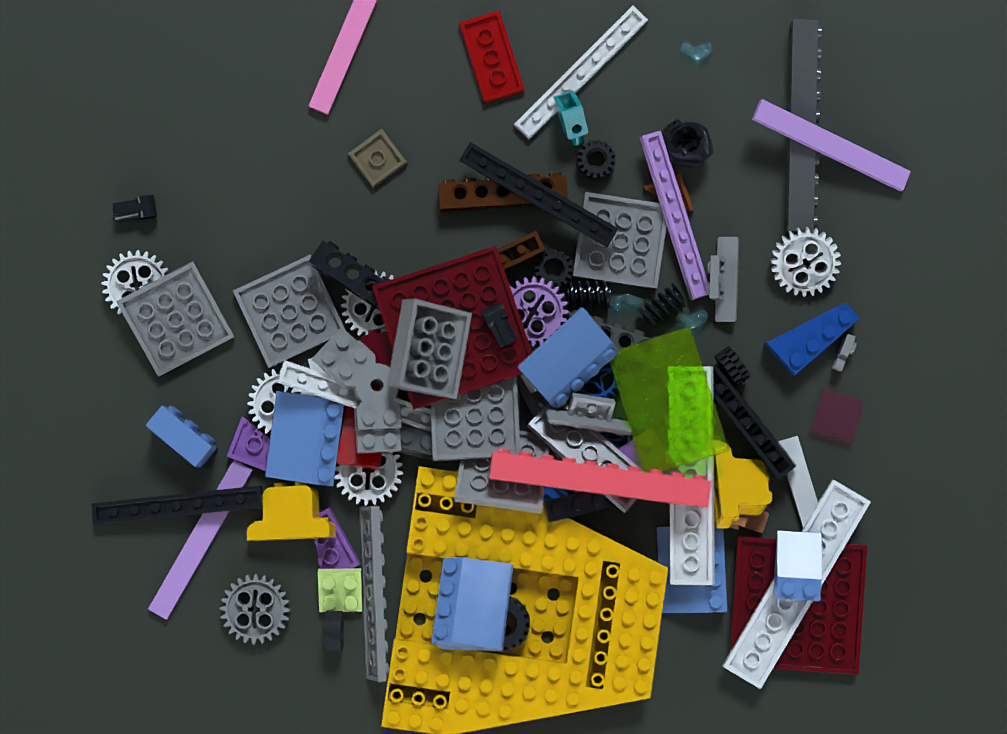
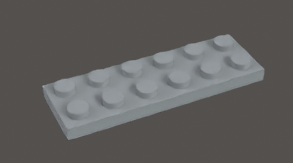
M549 403L527 426L562 458L576 459L575 463L584 464L585 460L596 461L598 462L597 466L606 467V463L618 464L619 469L628 470V466L638 467L599 432L592 429H576L572 426H556L549 423L546 417L547 408L554 409ZM564 404L557 410L568 411L569 406ZM605 495L624 513L637 500L634 498Z

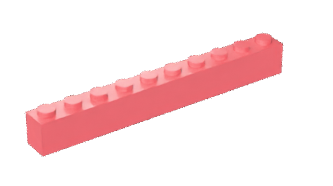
M497 448V452H492L488 479L701 508L709 507L712 481H707L706 476L693 475V479L685 478L684 473L671 472V476L662 475V470L650 469L648 473L641 472L640 467L628 466V470L619 469L618 464L606 463V467L597 466L598 462L585 460L584 464L575 463L576 459L563 457L562 461L554 460L552 455L541 454V458L532 457L530 452L519 451V455L510 454V450Z

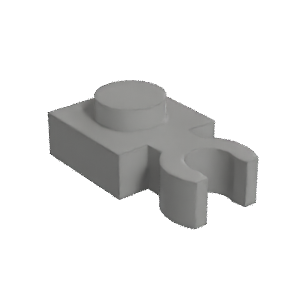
M850 334L844 335L832 369L839 372L843 370L846 358L849 354L852 355L856 348L855 336Z

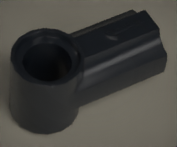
M144 195L136 197L135 200L113 203L112 209L116 222L132 219L147 220L157 217L154 195Z
M501 302L480 311L488 329H491L500 349L517 341Z

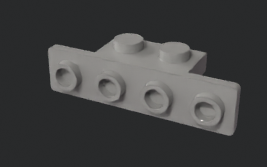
M718 237L717 256H711V261L708 262L710 282L707 284V294L710 295V299L716 300V322L737 321L738 237Z
M572 393L568 411L549 408L546 410L547 421L556 426L567 425L576 429L586 428L600 433L605 431L619 436L632 435L633 432L629 421L612 419L616 404L615 399Z

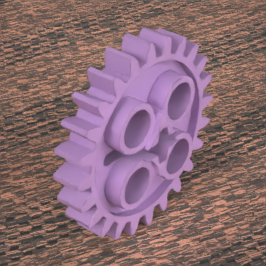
M536 277L532 278L531 283L527 278H524L523 285L516 281V289L510 286L517 309L523 310L525 313V317L522 320L523 327L532 314L529 311L530 308H535L542 295L545 296L537 308L539 315H534L528 327L524 329L528 341H531L532 347H535L537 341L542 345L544 339H548L562 326V322L567 321L563 316L570 313V311L564 310L563 307L569 303L561 301L565 294L558 295L560 287L552 289V281L545 285V278H541L539 283H537ZM529 291H533L536 294V299L532 303H528L525 300V295ZM547 302L554 304V311L550 314H546L543 309ZM540 320L543 323V330L536 333L533 330V323Z

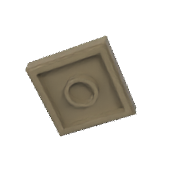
M382 128L348 153L373 188L407 164V161Z

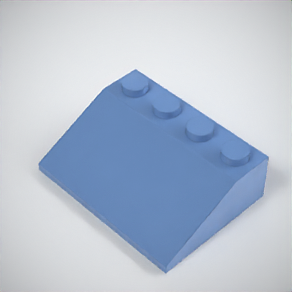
M581 307L525 359L518 368L539 394L557 410L560 406L566 404L572 393L581 390L590 378L597 375L605 364L612 361L619 351L586 310Z
M276 391L265 477L333 486L344 405L319 396Z
M716 524L714 525L715 585H670V526L656 527L658 563L668 568L662 613L727 612L723 528H716Z
M444 558L432 643L442 649L502 651L513 565L470 558Z

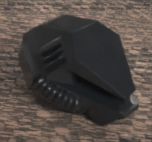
M676 119L663 129L662 133L666 137L665 146L670 161L674 165L698 168L713 154V144L709 131L705 126L696 122H685L683 124L680 120Z

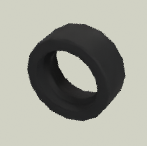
M343 611L325 612L323 628L325 652L343 651Z

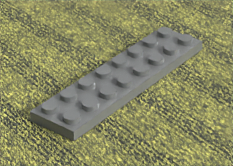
M379 506L359 507L366 679L384 682L387 681L386 676L389 675V665L386 663L388 643L385 641L387 621L384 619L386 599L383 597L385 577L382 575L385 559L384 555L381 554V545H383L384 537L383 533L380 532L383 514L379 510Z

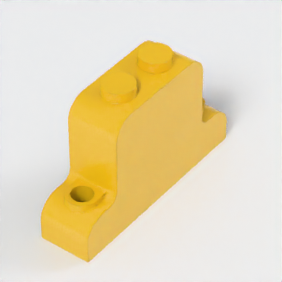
M714 442V512L716 528L726 529L732 525L733 521H738L739 514H762L766 506L772 502V492L769 491L770 475L766 470V465L760 460L734 458L729 445L722 442Z
M294 482V486H287V483H274V487L267 488L263 492V520L254 521L247 528V541L254 542L336 538L335 524L329 521L327 517L319 518L318 491L303 482Z

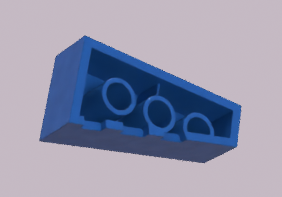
M845 302L764 345L789 374L794 376L860 318Z

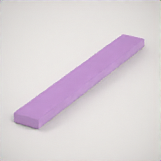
M763 99L759 101L752 120L898 191L904 190L911 171Z
M661 130L640 136L639 138L689 298L693 300L708 295V280Z
M234 459L217 490L244 487L253 469ZM230 511L202 514L148 610L166 620L169 618Z

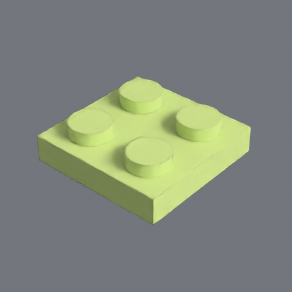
M361 568L318 569L319 612H362Z

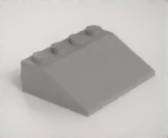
M417 299L403 300L387 386L457 399L472 313Z

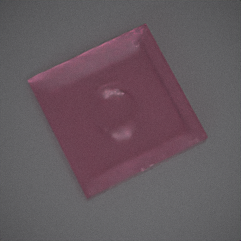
M823 389L811 431L853 443L864 401Z

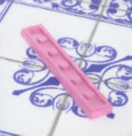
M378 0L353 1L309 103L310 108L329 115Z

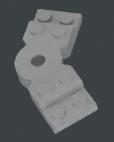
M341 327L311 360L343 389H354V394L360 402L354 410L357 453L401 451L400 405L393 400L398 393V388L387 386L390 368L383 364H376L375 354L360 340H355ZM371 382H378L381 387L380 391L372 390Z

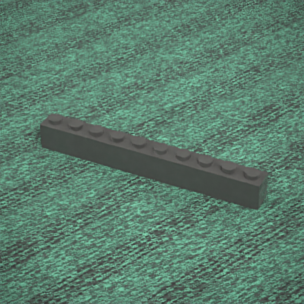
M793 19L790 23L788 112L816 125L820 121V110H817V102H820L821 92L820 89H817V81L821 79V68H818V60H821L822 51L821 47H818V39L822 37V27L818 26L819 20ZM787 137L785 233L791 231L793 234H797V228H800L801 232L804 233L806 227L812 233L818 224V218L814 216V208L818 206V195H815V186H818L819 175L815 174V165L819 164V153Z

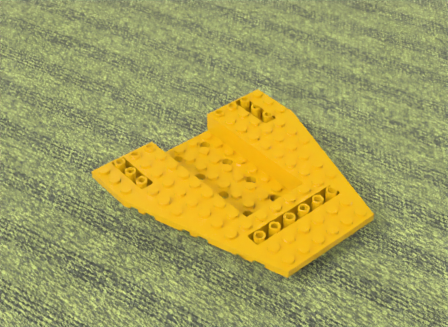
M419 466L396 636L393 642L381 727L430 734H459L649 699L651 696L668 568L569 518L548 523L544 506L542 507V513L454 502L459 472ZM444 558H470L513 565L511 582L517 585V591L514 594H510V596L524 604L530 618V629L521 645L509 651L442 649L432 643ZM423 570L431 572L432 579L429 582H423L420 579V573ZM556 588L559 590L560 596L557 600H550L547 593L549 589ZM507 611L506 625L511 628L512 633L516 626V620L513 614ZM423 613L426 617L425 623L422 625L416 624L414 622V615ZM545 631L552 632L554 635L553 641L550 643L543 642L541 639L542 633Z

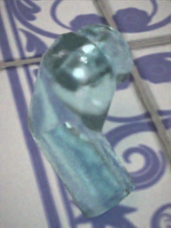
M685 41L680 48L681 52L695 60L708 57L712 52V44L710 42H703L702 45L694 47Z
M631 294L617 295L611 299L610 307L614 310H621L622 304H627L639 308L642 306L643 299Z
M698 310L697 313L690 316L679 312L675 321L689 328H696L707 321L708 314L705 310Z

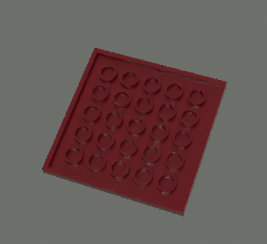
M496 246L372 286L393 350L403 300L417 299L472 313L457 396L523 374L518 366L532 354V350ZM498 302H501L508 316L507 320L517 338L516 342L501 349L480 313L481 310ZM407 391L413 410L449 399Z
M737 536L729 653L774 579L777 538ZM846 543L821 586L820 601H812L773 669L859 675L868 545Z

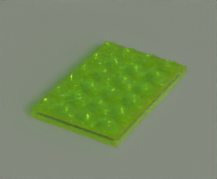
M690 326L618 350L619 352L610 363L644 472L649 473L650 469L665 472L729 451Z

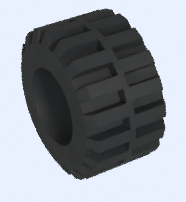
M509 596L508 611L515 617L516 626L512 633L504 636L502 651H509L521 645L530 629V618L526 607L520 600Z

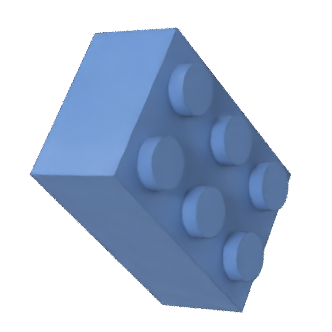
M162 405L145 426L193 466L202 467L217 450L218 447L214 445L216 440L207 433L201 434L197 431L200 427L191 420H184L181 417L183 413L176 407Z

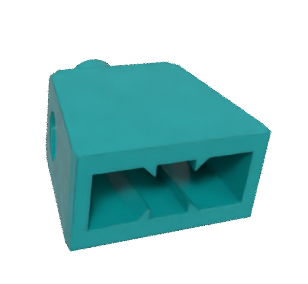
M569 91L554 96V102L565 135L568 139H571L573 145L583 144L585 142L583 135L588 134V128L582 104L575 92Z

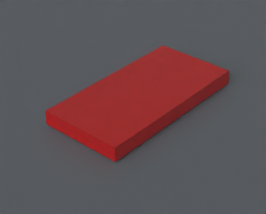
M500 10L459 22L484 104L524 92L525 89Z
M380 385L371 387L372 390L377 392L381 389ZM346 406L336 463L379 470L382 452L357 453L355 408Z

